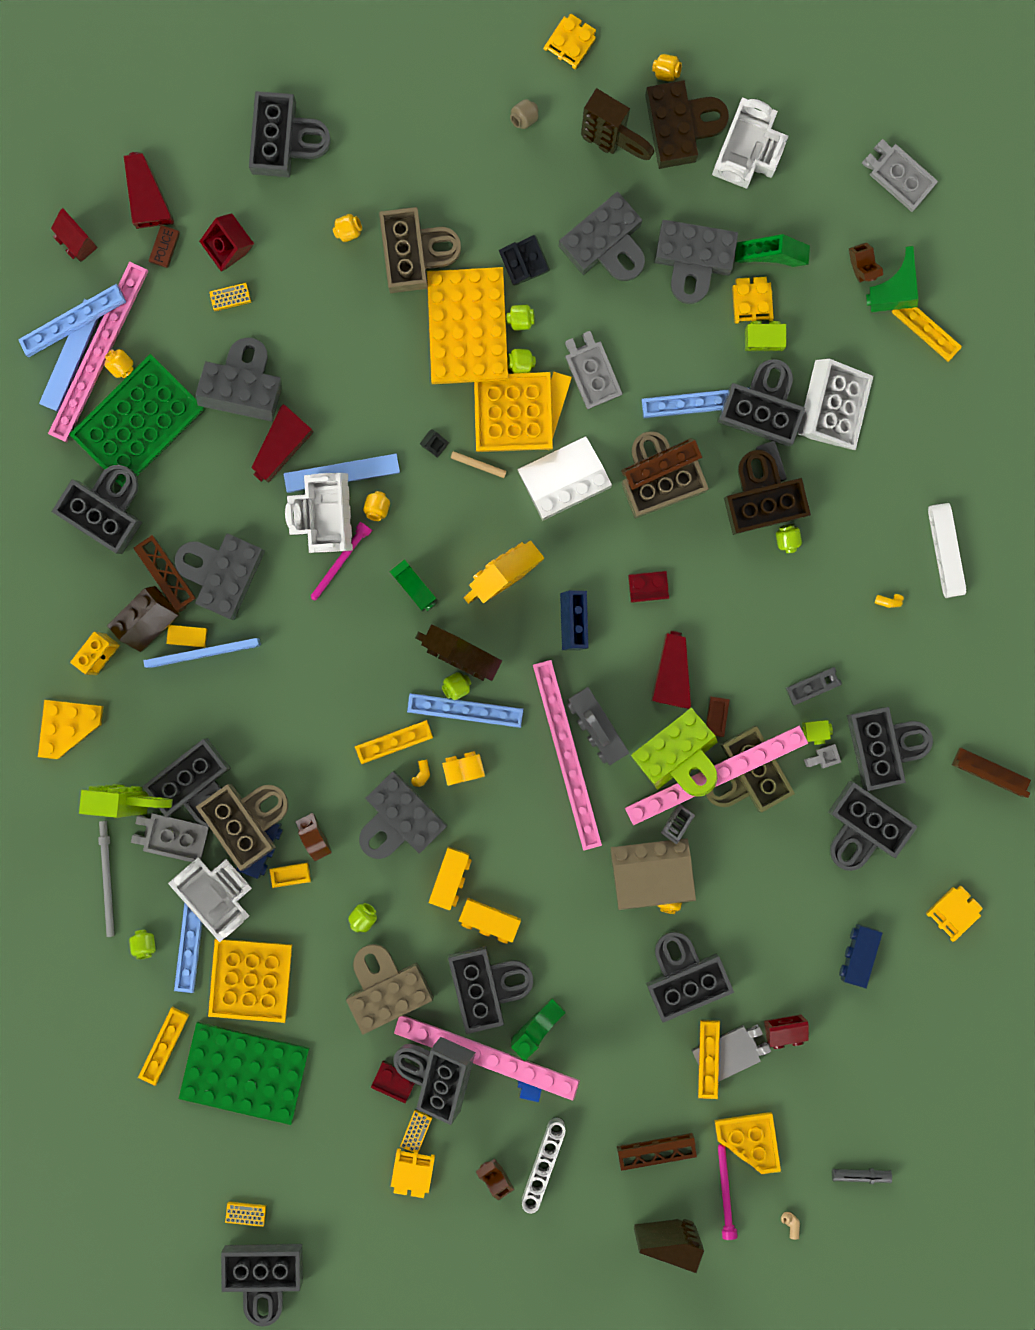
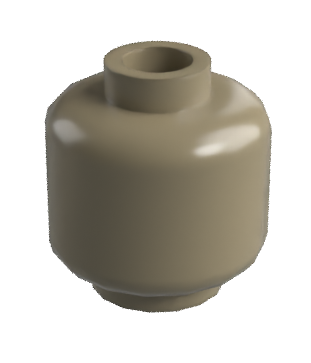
M527 99L516 104L511 109L510 115L513 125L517 128L527 129L534 124L539 116L538 106Z

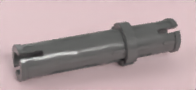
M869 1168V1170L832 1169V1181L869 1182V1184H874L875 1182L892 1183L891 1170L880 1171Z

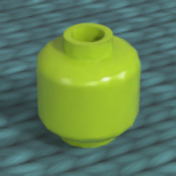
M529 305L512 306L510 313H507V324H511L512 329L516 331L529 330L535 324L534 309H531Z
M513 349L507 355L508 369L513 374L530 373L531 369L535 367L536 358L532 356L531 351L528 349Z
M794 524L782 525L776 531L777 545L780 550H785L786 553H794L802 545L800 529L795 527Z
M455 672L444 679L442 690L448 699L458 700L470 692L469 685H471V680L466 674L463 675L460 672Z
M367 903L358 904L348 918L351 929L358 933L368 932L377 920L374 907Z
M146 930L135 931V935L129 938L131 955L137 959L150 958L156 951L154 935L147 933Z

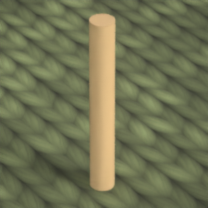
M452 452L451 459L502 478L506 475L507 471L460 453Z

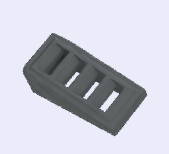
M679 804L671 813L661 833L675 844H678L695 815ZM668 829H669L671 832H673L675 835H677V836L675 837L673 834H671V833L668 831Z

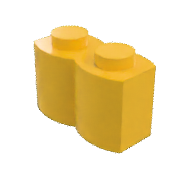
M475 751L465 753L464 758L457 759V756L445 758L446 762L442 763L448 786L485 777L480 754H476Z

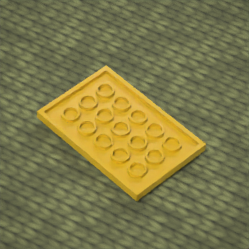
M503 267L427 271L432 384L508 380Z

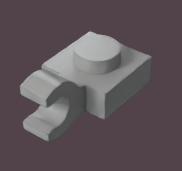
M835 744L817 749V756L804 760L806 767L820 764L821 768H826L841 763Z

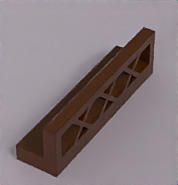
M690 438L626 467L621 472L626 477L631 490L703 457L696 441Z
M153 535L133 548L177 612L186 609L185 606L196 599ZM151 541L156 547L154 555L149 554L144 547ZM157 558L166 561L165 571L160 570L157 566ZM168 574H173L177 577L176 587L171 586L168 582ZM178 590L186 591L190 598L182 602L178 597Z
M959 748L952 763L953 766L1020 797L1029 798L1030 792L1027 791L1031 779L963 748Z
M693 1133L617 1146L621 1171L697 1157ZM691 1146L692 1153L683 1154L679 1151V1148ZM674 1150L670 1157H664L659 1154L662 1151ZM651 1153L655 1154L652 1157V1159L648 1161L641 1158V1155ZM636 1157L631 1164L624 1165L623 1158Z

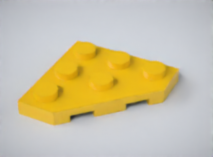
M44 700L38 757L60 759L67 751L75 747L87 735L101 726L103 706Z
M772 1112L714 1120L718 1142L726 1146L761 1174L781 1172Z

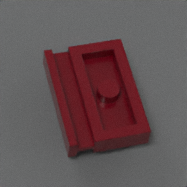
M667 571L628 575L631 603L669 599Z
M382 1061L371 1088L406 1104L415 1083L402 1077L394 1065Z

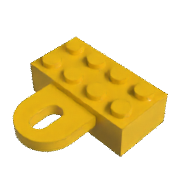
M531 540L526 544L521 542L515 548H511L505 554L503 553L498 558L490 561L484 570L479 571L473 576L475 580L469 584L472 590L464 597L465 601L470 604L479 598L484 604L522 579L545 559Z

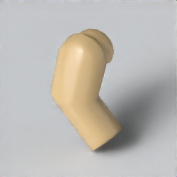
M784 1212L781 1216V1221L790 1227L789 1238L799 1239V1219L791 1212Z

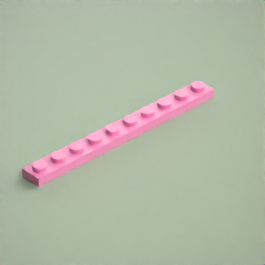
M129 261L118 285L126 303L103 316L48 432L49 435L66 443L68 442L69 434L74 430L105 364V355L112 349L147 276V269Z
M552 661L534 664L535 676L583 851L602 846Z
M800 725L714 765L718 775L716 786L808 744ZM702 772L690 776L700 786L704 785L707 781ZM676 783L625 807V810L632 824L635 825L695 796L687 794Z
M403 1015L398 1018L394 1031L396 1035L431 1048L440 1037H443L476 1052L473 1061L476 1065L572 1101L575 1099L580 1083L578 1079L527 1060L524 1062L516 1056Z

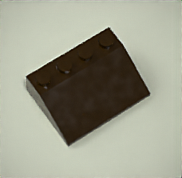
M674 1219L634 1225L639 1253L697 1273L704 1248L697 1228L692 1221Z

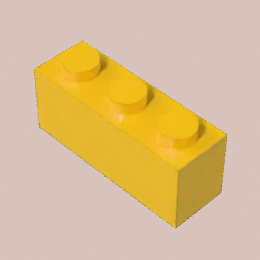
M448 846L428 903L447 910H451L452 906L456 907L459 898L456 895L458 888L462 889L465 877H462L464 870H469L472 861L469 859V853Z
M467 898L459 922L462 923L461 926L467 929L477 928L480 930L479 933L488 937L492 934L497 936L498 941L508 944V941L513 943L521 918Z

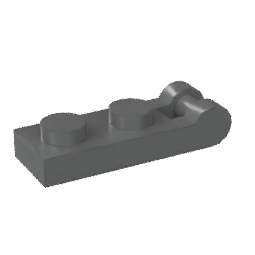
M835 667L785 688L793 706L842 685L841 680L836 676L837 671ZM827 676H829V679L831 681V683L826 684V681L824 679Z

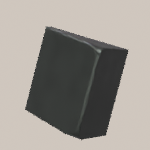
M432 429L420 442L422 447L437 458L449 444L447 440Z

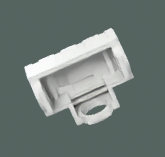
M742 97L712 175L746 189L754 172L762 173L772 178L789 137L771 129L778 111L760 100H747Z
M321 473L304 475L305 495L287 496L288 503L285 508V518L290 528L289 534H308L309 553L353 551V545L351 544L352 529L350 525L348 474Z
M197 857L168 882L171 888L219 942L231 934L249 917L237 901L252 888L227 859L210 871Z

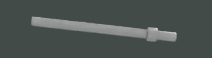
M99 821L100 837H98V844L101 845L107 937L114 936L108 845L110 844V836H108L107 821Z

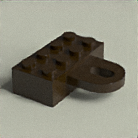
M685 80L646 88L645 98L658 168L662 169L696 163L698 157L696 140L717 136L725 129L729 119L727 106L723 101L715 97L688 100ZM718 112L720 119L704 122L700 116L703 113Z
M596 88L584 107L581 129L583 139L588 143L597 144L605 153L610 152L614 154L619 146L643 160H650L655 152L653 146L646 139L627 128L630 108Z
M754 450L742 457L738 465L742 492L724 498L733 535L811 515L802 478L781 483L776 461L765 451ZM753 459H758L761 462L763 477L760 479L755 478L751 467Z
M432 624L426 635L418 631L415 639L422 642L421 646L428 649L426 653L436 658L438 656V659L482 681L485 678L493 681L502 663V660Z

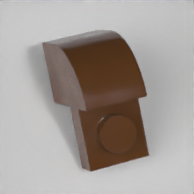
M867 242L849 248L851 264L859 282L874 281L877 277L884 275L883 268L875 262L873 247Z
M313 813L296 821L301 841L314 861L332 853L327 838L321 832Z
M495 1159L485 1162L476 1171L479 1179L486 1183L492 1196L497 1200L515 1190L508 1176Z

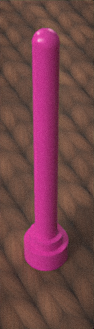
M361 521L356 526V534L351 540L353 550L362 538H365L366 535L369 536L373 531ZM343 551L311 594L312 600L319 598L352 551Z
M719 1144L718 1156L725 1225L722 1229V1239L733 1240L738 1238V1234L732 1222L726 1148L724 1145Z

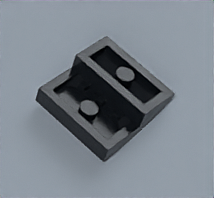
M532 235L518 243L514 242L499 250L513 285L526 282L550 271L536 235Z

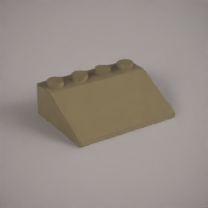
M688 838L680 839L678 844L668 840L611 847V860L619 910L696 901Z

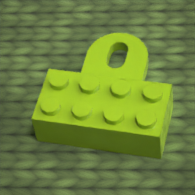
M692 708L631 755L635 763L657 790L672 778L675 779L687 794L692 796H704L710 793L716 786L718 779L716 768L704 753L716 745L718 741L716 736ZM698 769L707 779L704 785L700 786L690 777L692 770Z
M120 784L89 786V789L81 790L79 814L114 818L147 814L148 807L172 808L173 799L151 797L140 786L124 787L125 785Z

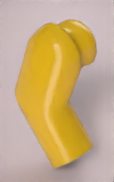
M895 594L894 598L891 599L877 595L875 604L887 608L900 607L903 604L904 597Z
M427 759L418 761L420 772L411 780L414 787H422L430 777Z

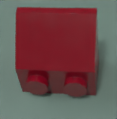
M62 208L51 227L55 233L53 237L60 245L63 243L68 249L65 251L72 259L77 258L82 262L98 247L65 209Z
M232 213L215 218L199 240L221 272L244 257L254 245Z
M801 1014L764 1021L767 1044L773 1047V1049L784 1048L787 1044L799 1046L803 1045L805 1041H809L808 1021Z

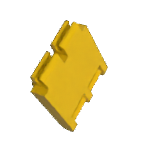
M570 14L568 18L563 17L543 49L557 55L559 60L563 59L576 70L596 40L594 36L596 29L587 23L580 27L582 20ZM551 45L561 51V53L551 48ZM565 55H567V56H569L570 58H572L573 60H575V62H573V61H571L570 59H568L567 57H565Z
M767 276L753 277V284H750V278H736V285L732 286L735 324H738L739 321H773L771 282L767 283ZM758 314H768V316H756V315H758ZM751 315V317H741V318H739V316Z
M961 885L957 889L952 887L926 912V915L928 917L931 916L937 922L938 927L950 936L952 942L956 941L981 917L979 912L983 909L974 898L967 901L971 895ZM933 913H935L942 920V922Z
M397 1148L391 1187H394L393 1193L407 1195V1191L411 1190V1196L424 1198L425 1193H429L435 1155H421L416 1151L414 1153L404 1152Z

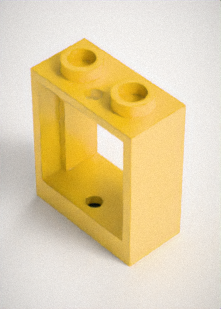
M93 632L70 663L86 675H98L120 647V644L105 633Z

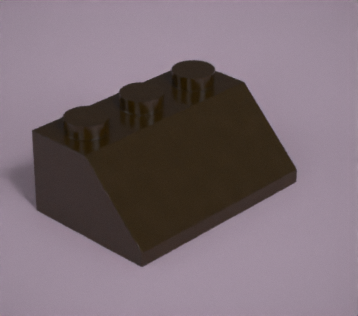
M156 586L144 588L107 626L119 641L142 652L179 616V613Z

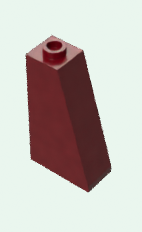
M131 152L129 155H125L124 164L132 224L136 229L174 224L173 217L143 153Z
M284 404L280 407L251 467L255 471L253 475L261 482L266 480L269 483L314 433L305 422Z
M671 631L670 634H665L651 701L690 709L691 699L686 637H682L680 632Z

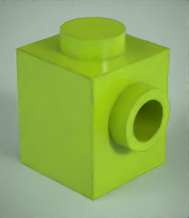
M828 720L802 723L803 733L807 741H814V745L825 744V740L831 739L830 735H833L832 724H829Z

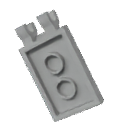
M882 139L874 147V150L882 154V156L876 160L870 153L863 160L862 164L873 170L869 174L907 209L913 212L938 181L898 145L895 144L891 148Z
M591 331L583 333L582 337L586 345L576 348L573 338L565 341L567 350L570 353L565 358L587 410L623 395L601 341L595 343Z
M152 813L151 818L141 815L137 816L135 824L146 826L145 835H132L131 843L144 845L143 851L193 862L197 857L200 860L202 859L209 827L191 821L165 817L156 813Z
M758 1024L747 1030L742 1025L720 1036L718 1082L761 1062L759 1056L771 1052L767 1042L757 1046L753 1039L763 1034ZM698 1046V1047L692 1049V1052H693V1054H694V1056H695V1059H696V1061H697V1063H698V1065H699V1046Z

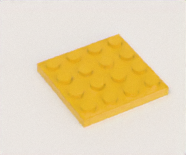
M550 372L508 374V380L474 382L476 452L553 449Z
M215 939L208 1017L285 1023L293 945L223 939L219 942Z

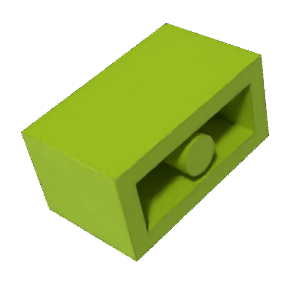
M753 321L747 324L745 328V351H784L786 348V324H781L780 321H772L769 324Z

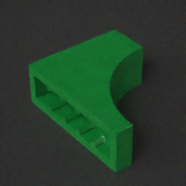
M784 234L737 242L735 262H772L791 267L809 265L810 245Z
M913 246L905 247L903 264L892 278L882 284L870 287L869 294H866V304L871 307V312L918 307Z
M405 559L389 571L422 612L425 609L428 612L436 605V597Z
M551 998L511 1037V1048L525 1062L539 1048L545 1035L566 1012Z

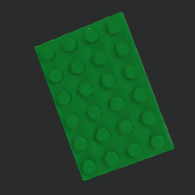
M149 354L69 435L104 470L113 465L128 467L138 476L205 408L198 406L197 400ZM123 474L119 475L116 479V482L121 487L126 482V477Z
M197 1022L179 1099L291 1125L310 1048Z

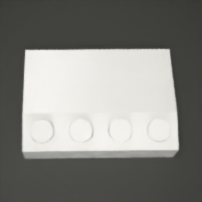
M832 359L815 360L804 405L805 411L798 434L812 440L856 450L873 376Z
M586 436L517 469L542 521L606 491L612 486L604 467Z

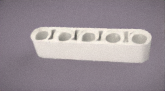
M949 503L929 506L928 515L944 597L965 595L966 585L951 506Z
M552 1118L547 1125L522 1196L523 1210L530 1214L535 1213L539 1209L565 1136V1124L560 1118ZM554 1125L562 1127L559 1132H553L551 1128ZM548 1143H552L555 1145V1148L549 1151L545 1146ZM541 1162L549 1164L546 1169H541L538 1165ZM535 1180H540L542 1185L534 1187L532 1183ZM531 1198L536 1202L534 1205H528L526 1200Z

